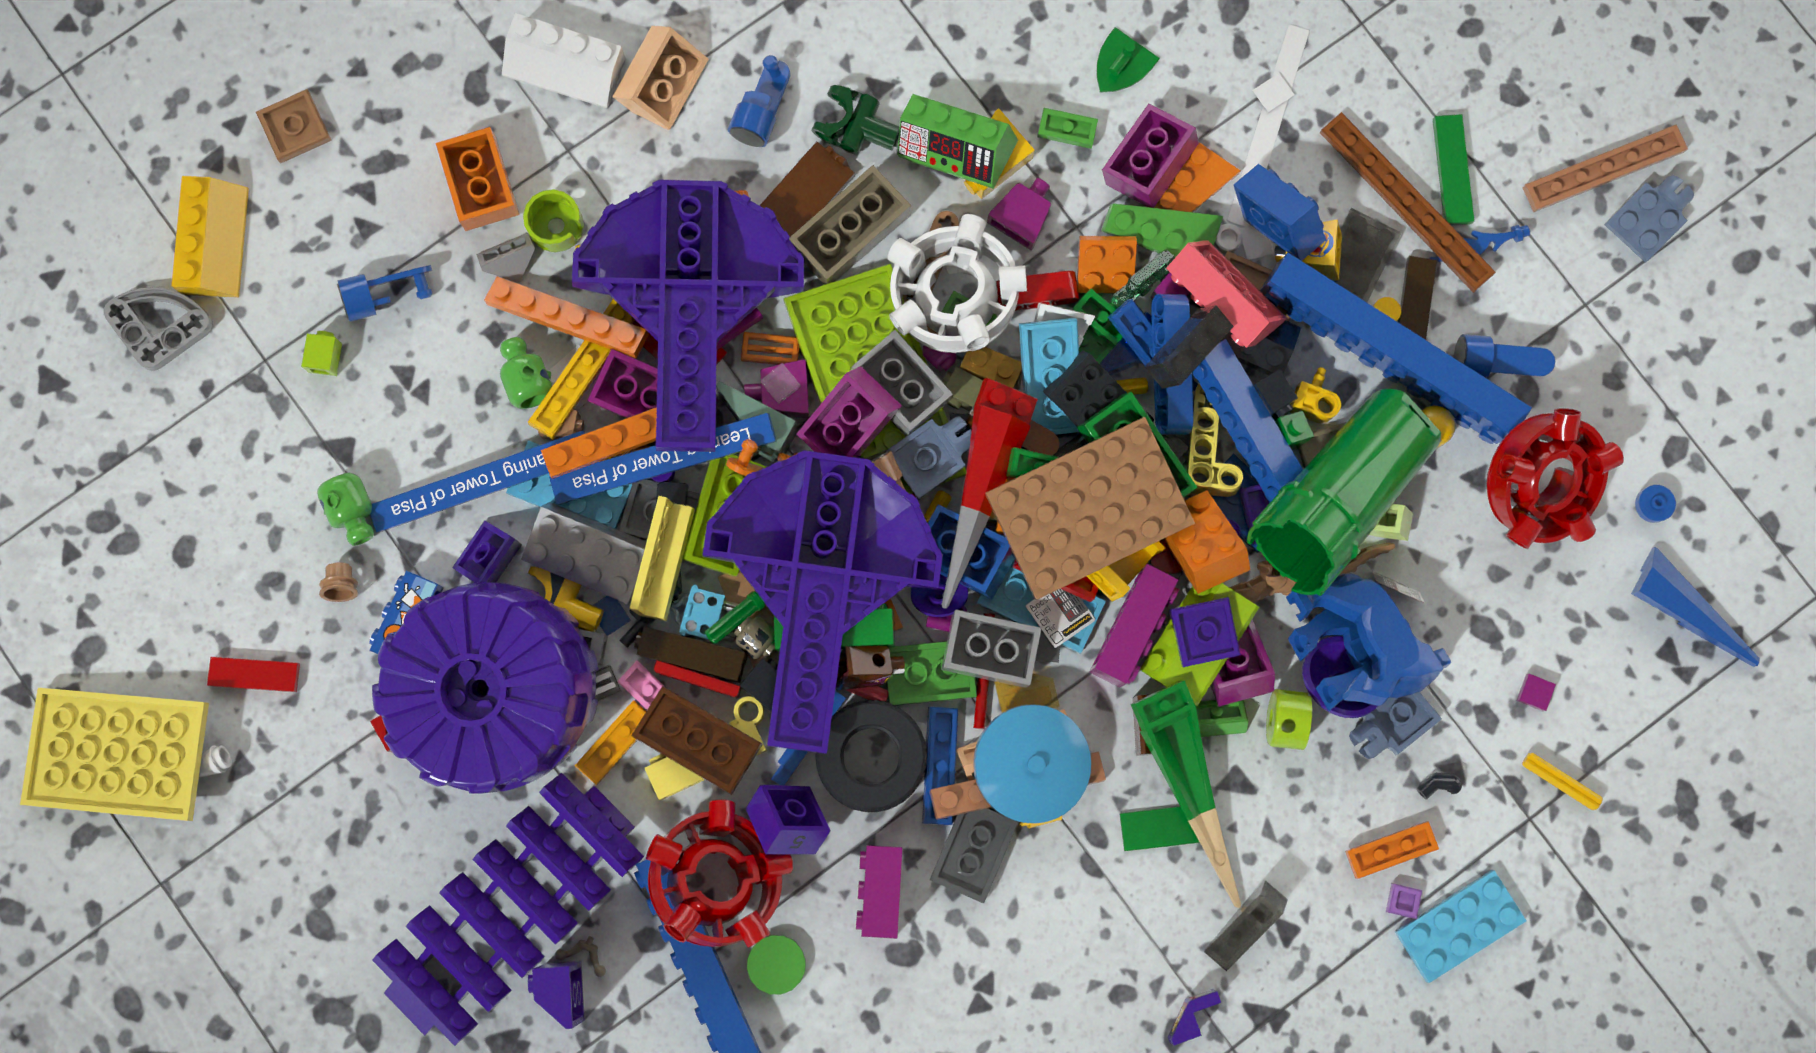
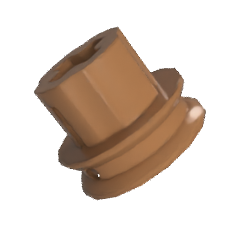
M342 562L326 566L325 578L319 583L321 588L319 592L320 597L331 602H345L356 598L358 595L356 589L358 582L352 578V567Z

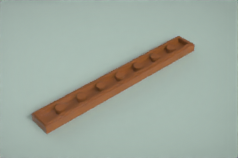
M1342 112L1321 129L1320 134L1473 293L1496 273Z

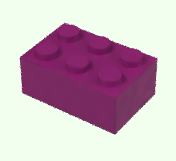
M1148 103L1103 167L1102 172L1106 185L1146 207L1154 208L1199 144L1196 127Z
M859 366L842 377L798 431L797 435L814 452L859 458L902 405L867 371Z
M867 845L866 851H860L859 869H865V881H859L858 899L864 901L863 911L857 910L856 930H862L861 937L898 938L902 847Z

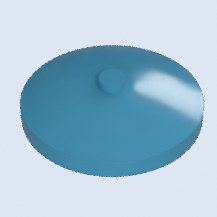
M1021 705L999 714L983 730L974 752V775L982 796L997 812L1012 820L1023 823H1044L1064 815L1081 799L1090 778L1091 754L1082 731L1067 715L1047 706Z

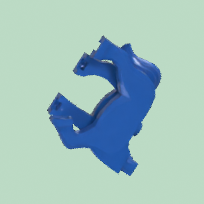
M1345 573L1339 575L1322 596L1317 594L1304 595L1291 591L1286 597L1290 605H1297L1300 613L1296 614L1299 622L1307 618L1313 608H1325L1309 623L1295 628L1288 638L1300 662L1316 648L1319 638L1326 635H1343L1346 653L1355 670L1338 676L1324 678L1317 686L1316 690L1328 711L1333 709L1342 700L1381 706L1389 697L1398 698L1421 692L1439 676L1444 668L1451 664V660L1443 648L1433 651L1429 644L1420 642L1413 635L1408 621L1403 618L1391 597L1381 585L1371 579L1361 578L1352 573Z

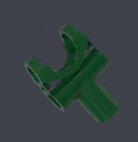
M840 85L830 86L827 95L834 101L839 102L838 105L844 108L846 115L836 123L826 122L824 124L815 122L811 131L826 143L839 147L851 154L859 153L864 140L892 151L899 138V126L875 117L880 102L871 95L862 94L848 87ZM858 97L860 99L853 113L852 100L856 101ZM842 135H844L843 138H842V140H841V143H839V142H838V141H839L838 138H840Z

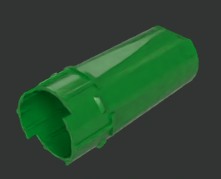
M1396 389L1376 391L1302 472L1278 491L1274 499L1254 520L1253 527L1248 532L1247 543L1252 544L1255 540L1257 543L1256 549L1261 551L1265 559L1280 572V575L1296 582L1291 588L1293 592L1322 596L1348 563L1361 552L1359 549L1360 545L1439 446L1441 431L1405 392Z

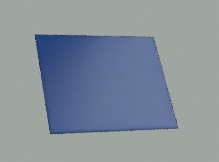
M606 596L593 604V606L604 610L600 627L606 636L631 621L617 599Z

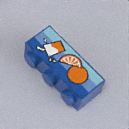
M406 571L404 576L401 575L396 581L394 587L396 594L392 602H388L382 612L384 620L380 628H376L371 635L369 644L372 646L369 651L378 654L386 636L389 633L397 632L402 626L407 611L423 599L442 593L444 587L409 571Z

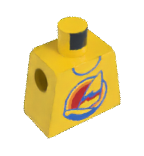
M1338 219L1323 222V232L1326 241L1302 260V262L1333 281L1339 280L1342 233ZM1278 245L1275 246L1276 262H1279L1288 253Z

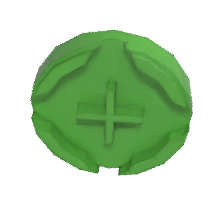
M771 935L763 938L752 947L748 956L747 971L750 980L759 990L767 994L781 995L792 991L801 982L805 973L806 959L802 949L795 940L784 935Z

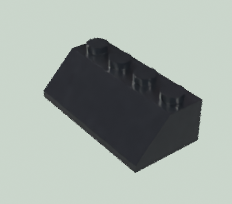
M1190 298L1191 341L1210 348L1226 339L1240 363L1267 375L1279 369L1284 373L1302 327L1285 320L1257 345L1247 348L1245 346L1242 347L1231 338L1232 333L1225 326L1222 327L1211 318L1212 313L1205 306H1199Z

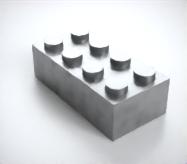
M549 502L540 507L521 560L629 604L632 600L646 542Z

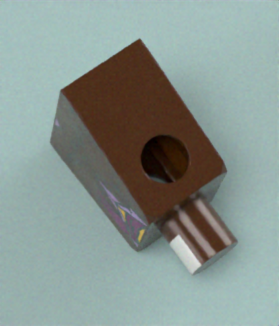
M845 646L840 652L836 691L883 685L892 674L904 673L905 662L903 656L890 657L888 646Z

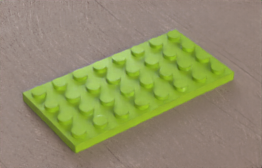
M891 264L784 298L783 301L804 360H806V366L820 404L842 377L851 371L852 366L894 330L899 333L927 365L920 343L909 333L905 336L902 335L889 317V314L895 311L890 291L893 271ZM943 407L925 422L927 423L933 419L938 426L948 423ZM890 420L859 458L866 459L874 454L888 450L904 439L905 436ZM965 467L943 483L966 476ZM901 477L900 480L906 492H908L910 495L914 494L905 482V480Z

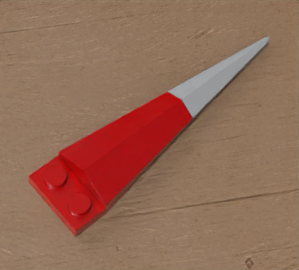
M990 378L983 379L974 405L966 477L956 537L942 601L943 608L949 606L993 510L985 493L1005 484L1011 450L1014 447L1021 449L1031 427L1029 424L1038 400Z

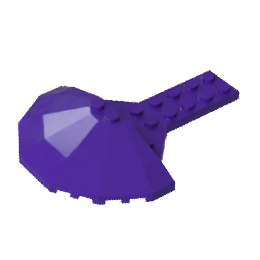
M657 180L649 188L639 193L636 191L616 205L612 203L604 209L603 215L596 225L592 226L588 231V236L581 246L577 247L573 252L572 286L610 295L658 341L656 451L715 452L717 342L766 298L803 292L804 258L789 240L790 236L782 229L771 209L767 207L764 209L757 205L745 194L740 195L728 188L726 183L722 181Z
M804 450L797 453V455L748 474L715 515L707 522L703 556L733 562L783 627L767 746L827 754L843 634L906 586L939 588L942 553L937 547L917 498L906 492L895 480L884 474L868 459Z

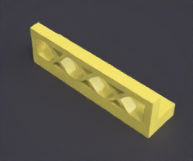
M658 496L629 608L639 616L667 621L695 512L693 507L674 504L667 497Z

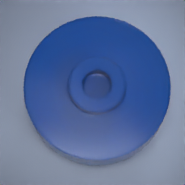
M1651 485L1638 493L1635 500V508L1643 520L1650 523H1658L1672 516L1676 508V500L1673 493L1665 486Z

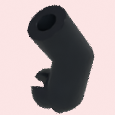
M1436 772L1416 790L1427 800L1438 789L1447 790L1451 794H1457L1461 791L1462 784L1460 778L1455 774Z

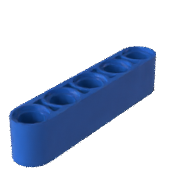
M1156 294L1151 305L1155 425L1161 435H1188L1193 428L1189 300L1186 295Z

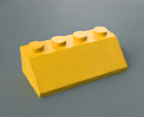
M182 176L171 285L179 293L194 296L239 297L248 187L212 177Z

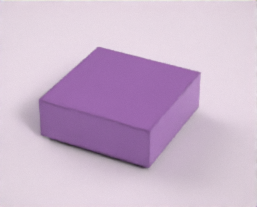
M1391 883L1386 912L1417 919L1422 890Z

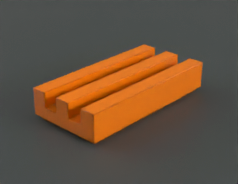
M744 332L741 361L773 365L798 361L799 343L796 337ZM749 340L793 344V349L748 343ZM747 352L792 355V358L747 354Z

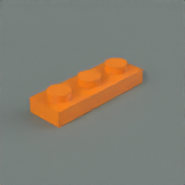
M1425 821L1346 850L1345 853L1355 879H1359L1436 851L1439 847L1429 821Z

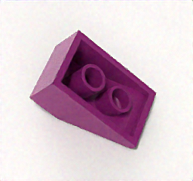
M1253 619L1238 641L1241 655L1227 658L1210 685L1218 707L1274 691L1275 672Z

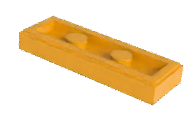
M633 700L574 766L595 785H598L637 741L631 735L646 713V710Z

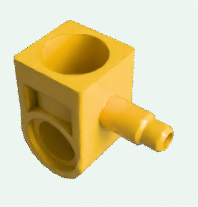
M1319 367L1311 384L1301 381L1296 386L1294 392L1298 399L1292 404L1294 409L1290 413L1303 411L1306 419L1321 424L1327 423L1338 414L1341 409L1340 398L1336 393L1322 388L1325 380V368ZM1319 401H1324L1329 405V413L1320 411L1318 407Z

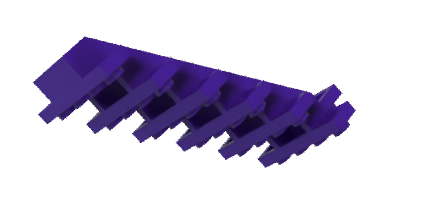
M563 773L556 776L539 792L559 813L550 826L530 806H527L506 825L526 846L517 859L497 839L489 843L472 859L493 880L484 893L464 872L460 873L439 892L459 913V916L451 926L430 905L409 921L406 928L426 947L418 959L397 938L372 959L392 980L384 994L424 1036L436 1026L456 1046L478 1025L475 1019L459 1003L470 993L487 1012L491 1011L512 991L493 969L504 960L523 978L545 957L526 937L536 926L556 945L578 924L559 904L569 893L590 911L611 891L592 869L604 859L623 877L644 858L638 849L626 838L635 826L595 786L583 794ZM567 822L595 850V853L586 863L556 834ZM533 856L563 884L553 897L523 867ZM500 889L529 917L520 930L490 900ZM467 923L496 951L487 963L457 934ZM433 957L462 985L453 997L424 968Z

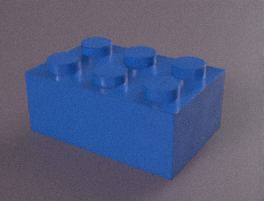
M1257 164L1233 184L1244 220L1294 257L1302 261L1326 241L1323 232L1324 225L1320 220L1319 206L1316 201L1310 196L1305 197L1299 193L1292 183L1282 181L1272 169L1267 170L1260 164Z
M938 504L928 524L937 547L942 553L940 574L948 577L959 514ZM984 528L959 584L992 600L1015 559L1006 537Z

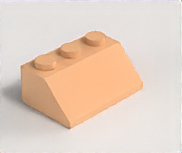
M651 26L612 97L631 112L670 130L709 59L671 27Z

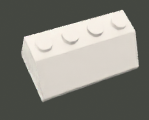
M515 13L505 41L502 76L608 109L625 61V55L620 45Z

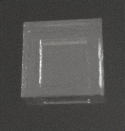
M783 363L760 380L761 384L778 404L801 387L800 383Z

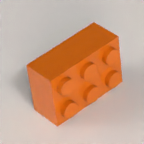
M491 127L436 143L458 220L465 231L520 215L499 145Z
M1208 490L1185 500L1195 524L1164 538L1163 541L1196 592L1199 594L1251 570L1247 547Z

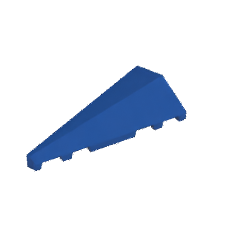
M1653 547L1640 570L1642 574L1631 594L1678 620L1677 624L1752 667L1758 666L1760 658L1661 551Z

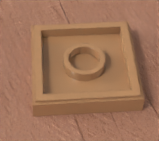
M308 89L256 111L280 164L332 141Z

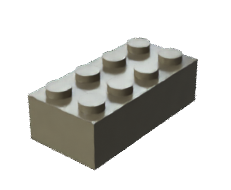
M872 165L795 232L789 240L803 256L806 266L826 285L839 279L911 215V205L879 170Z

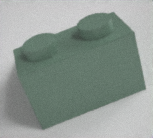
M719 381L716 385L719 396L737 422L765 413L770 414L777 442L758 447V454L772 462L775 458L777 459L780 452L786 454L798 432L796 421Z

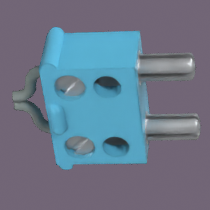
M693 585L690 594H684L677 603H672L671 611L675 613V622L681 626L679 631L681 636L689 635L710 641L706 634L700 632V629L703 626L710 628L720 619L722 610L730 612L733 609L731 607H736L738 604L726 601L725 595L698 589L697 585ZM688 598L681 622L679 620V612L675 607L680 606L683 600ZM709 599H716L717 604L710 606L708 604ZM730 632L728 636L736 637V634ZM725 636L721 640L734 642L735 639Z

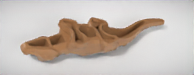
M1388 542L1361 549V552L1348 563L1339 575L1356 572L1358 566L1365 564L1367 560L1376 558L1382 553H1388L1395 548V544ZM1261 561L1257 564V569L1260 571L1259 576L1229 588L1251 602L1256 603L1266 596H1272L1274 593H1282L1288 596L1296 582L1287 577H1282L1280 572L1268 561Z

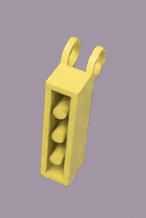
M743 697L734 706V716L736 719L729 722V724L761 742L762 747L757 755H760L767 751L756 727L764 718V708L754 697ZM746 703H754L758 707V715L752 721H744L740 716V709ZM662 754L649 760L651 765L645 767L658 800L666 799L704 781L703 778Z

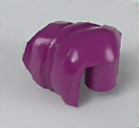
M925 345L923 346V356L939 372L943 369L947 371L955 364L957 359L956 353L938 351Z

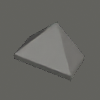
M525 233L476 255L483 272L520 283L535 247L529 233Z

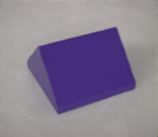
M484 520L452 568L474 583L497 582L522 544Z

